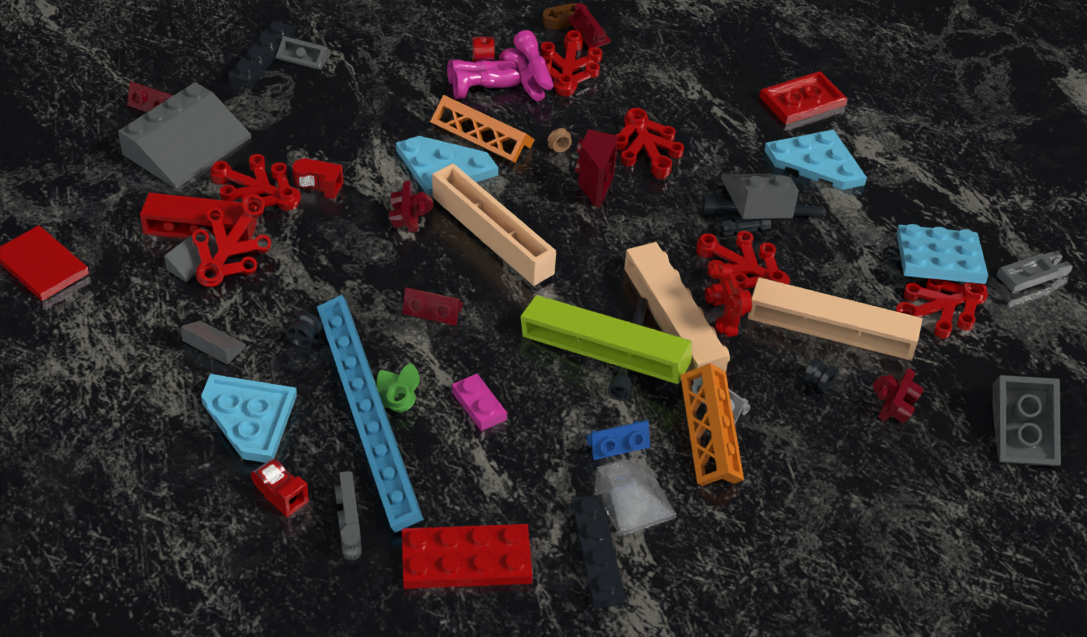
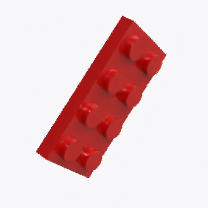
M528 524L402 529L404 589L532 584L533 576Z

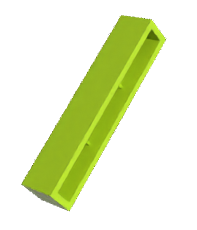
M536 295L521 315L523 337L678 384L680 382L681 374L686 372L692 362L691 340Z

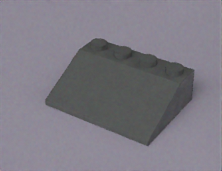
M196 82L118 131L122 155L175 189L251 138L248 130L215 94Z

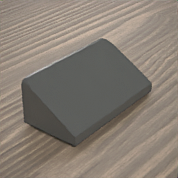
M283 36L275 58L321 70L329 59L331 52L328 47Z
M201 227L200 229L207 231L209 234L208 247L213 259L218 252L216 239L206 228ZM192 235L165 255L166 269L186 282L196 275V269L201 264L198 248L192 242ZM198 235L195 239L198 242H203L206 238L203 235Z
M202 321L186 324L180 328L182 341L227 365L246 347V344Z

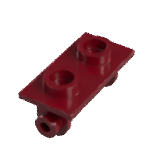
M582 3L576 4L574 6V14L568 16L567 19L575 30L581 33L583 41L588 48H598L610 43L611 40L606 35L605 30L600 27L587 6Z
M131 81L129 83L127 106L149 112L173 95Z
M406 287L402 314L457 325L458 313L462 311L463 302H460L458 298Z

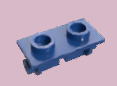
M633 421L632 424L600 431L592 430L591 434L586 435L588 446H592L593 460L650 448L649 421Z

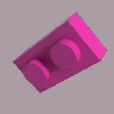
M478 374L452 384V393L481 431L507 420L506 410Z

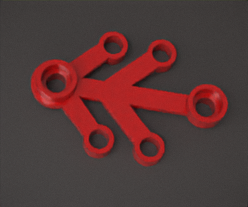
M576 30L569 31L564 38V48L567 50L565 59L555 52V45L553 43L544 42L541 44L540 54L543 56L550 76L554 80L553 86L561 96L572 95L577 89L578 83L599 75L600 65L598 62L602 60V50L600 48L592 47L588 50L587 56L575 60L576 52L583 48V37ZM552 62L563 70L562 74L552 67ZM585 67V71L572 75L574 71Z
M641 108L630 109L624 117V124L626 126L619 134L615 135L618 136L617 150H624L621 154V163L625 166L635 165L637 154L644 146L652 162L651 172L658 179L666 178L671 173L672 161L666 156H661L656 146L668 150V154L672 158H681L684 152V145L680 142H672L675 139L676 132L673 127L663 126L650 121L646 111ZM636 130L638 134L637 138L630 145V147L627 150H625L628 147V138ZM648 130L659 133L660 137L649 133Z
M254 154L249 158L250 169L254 171L256 179L231 170V167L225 161L215 162L210 169L211 180L215 184L223 185L233 181L246 186L238 189L232 185L222 186L220 188V198L223 201H234L235 199L242 198L243 203L244 198L248 195L266 194L269 196L262 197L265 206L277 204L280 209L286 211L297 208L301 201L300 191L289 186L287 166L284 163H275L271 166L272 177L277 179L279 188L269 184L264 169L265 158L260 154Z
M251 194L244 198L242 204L243 213L228 236H226L223 225V211L218 207L208 210L207 221L212 225L218 252L212 259L208 247V232L203 229L194 231L192 242L198 248L201 264L196 269V278L201 285L215 287L222 282L224 276L238 273L252 275L256 272L257 262L252 257H245L241 262L223 264L228 256L251 251L266 253L270 250L271 239L267 235H259L256 239L238 242L252 219L258 218L263 214L265 203L262 197ZM255 205L258 207V210L251 212L248 207ZM217 213L220 215V218L213 220L210 215ZM198 235H203L206 239L203 242H198L195 238ZM264 240L268 243V245L266 247H260L258 245V242ZM250 262L254 267L248 270L243 265ZM207 271H213L215 273V276L213 278H207L205 276V273Z
M748 231L739 232L736 240L737 246L741 248L743 257L719 245L716 237L712 234H703L697 241L696 252L701 257L711 258L718 255L733 263V274L738 287L742 288V290L756 287L758 277L787 285L790 283L789 276L785 272L778 270L774 258L776 247L773 244L763 243L760 246L759 257L764 260L766 269L757 264L752 248L753 235ZM709 262L708 271H707L709 276H711V272H710V264H711V262ZM746 274H753L757 277L748 278Z
M722 261L711 262V276L713 279L719 278L720 283L711 284L710 287L705 288V299L707 304H712L713 306L725 305L723 317L715 319L716 331L718 334H725L726 337L737 336L740 317L752 311L751 294L749 290H742V288L738 287L731 263H723Z
M929 278L926 288H922L915 283L907 284L904 290V297L909 301H917L919 298H923L932 302L919 306L909 302H901L897 305L895 311L922 317L943 310L940 320L936 322L934 333L939 338H948L953 328L951 321L955 306L965 303L964 312L959 315L957 326L964 331L971 330L976 320L974 316L976 305L983 304L988 296L985 284L966 282L964 285L942 279ZM942 290H945V291H948V292H951V293H955V294H953V295H947V294H943V293H941V292H942Z

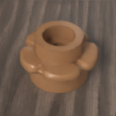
M564 128L556 129L548 136V146L556 152H564L571 146V135Z

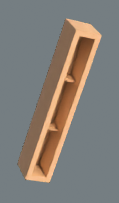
M454 163L432 174L433 198L533 286L554 275L556 250Z
M657 242L627 249L624 269L641 297L647 299L648 308L662 331L692 341V362L687 372L709 363L726 372L727 363L730 361L729 351L726 346H722L714 327L710 326L706 321L704 312L694 302L691 291L683 285L679 272L676 269L674 270L669 263L666 252H662Z
M759 277L752 296V311L748 314V319L911 361L918 343L923 319Z

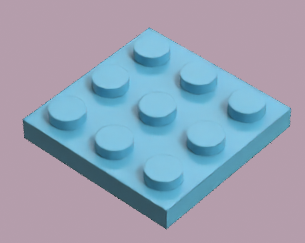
M915 224L907 226L898 225L897 239L904 276L986 284L988 272L978 233L965 229L956 231L947 230L943 227H920Z

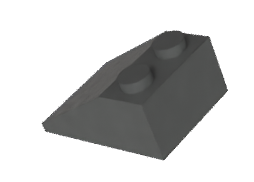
M722 174L721 180L743 219L793 218L799 190L791 177L776 174Z
M1000 375L993 383V419L999 463L1060 466V379Z

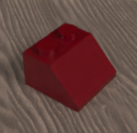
M588 129L585 138H580L578 142L577 153L580 154V158L577 160L575 173H579L578 185L594 206L600 208L615 174L618 136Z

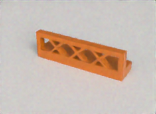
M443 95L430 121L515 163L523 146L531 148L535 140L526 133ZM445 109L452 111L454 120L447 123L440 121ZM468 119L473 121L475 129L464 133L461 122ZM488 129L494 131L496 139L485 143L481 132ZM509 139L517 142L511 155L504 152L502 142Z
M709 363L681 374L697 484L704 486L720 479H725L733 484L743 481L744 477L726 372ZM702 377L703 384L698 393L695 394L692 390L691 381ZM703 401L707 405V412L702 421L697 419L696 411ZM707 428L711 431L712 438L705 449L701 446L700 439ZM710 456L715 458L717 471L706 474L705 465Z

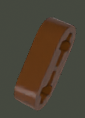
M577 3L544 10L543 26L552 30L572 26L567 17L574 14V6Z

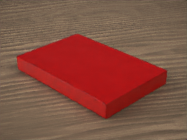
M821 71L761 89L759 95L785 125L846 106L847 98Z
M39 225L0 247V264L41 301L89 274L88 267Z

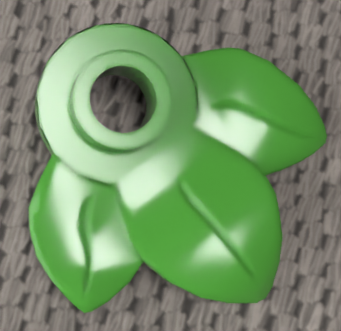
M409 363L399 375L384 370L379 371L377 389L384 408H390L394 412H404L415 403L416 395L414 390L420 382V376L413 364Z

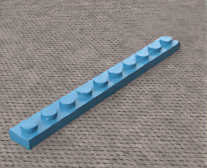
M341 295L317 306L390 526L396 533L424 519L347 301Z

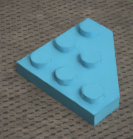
M834 130L768 142L765 145V152L775 167L783 170L786 167L798 170L799 175L815 181L821 178L833 182L832 187L841 190L863 186L866 183L867 177Z
M422 136L396 143V151L424 192L430 197L433 196L432 174L453 163L475 182L498 176V166L489 154L484 151Z
M210 374L201 395L202 404L242 459L264 463L272 458L274 459L297 397L296 388Z

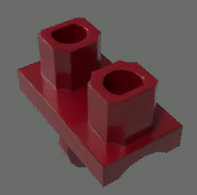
M410 180L403 182L401 191L391 193V204L394 210L390 211L389 219L393 227L407 226L410 233L417 232L419 215L423 216L433 208V199L424 192L413 193Z
M908 368L902 379L894 380V376L890 374L876 378L873 383V389L878 394L877 397L880 400H885L878 415L880 419L886 421L890 416H893L900 422L905 423L912 416L915 408L903 399L914 404L923 392L924 388L912 381L916 372Z

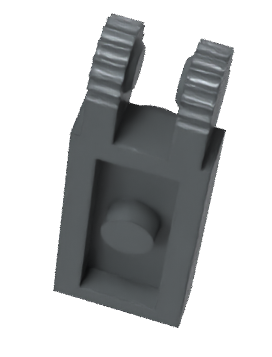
M1056 250L1000 267L997 276L1012 293L1055 278L1059 279L1067 276L1072 270V265L1067 261L1059 263L1062 259V254Z
M351 471L340 472V485L335 486L336 504H343V510L338 511L342 554L346 560L353 561L360 558L362 552L353 475Z

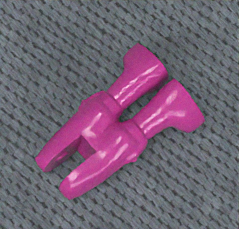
M521 31L513 39L516 48H508L502 51L499 55V60L515 62L524 89L532 99L541 101L545 97L541 87L551 90L553 88L552 78L544 58L539 54L536 36L531 31Z
M458 59L448 61V80L450 84H453L455 99L465 98L471 86L508 88L519 85L521 81L516 64L512 61L481 60L467 62Z

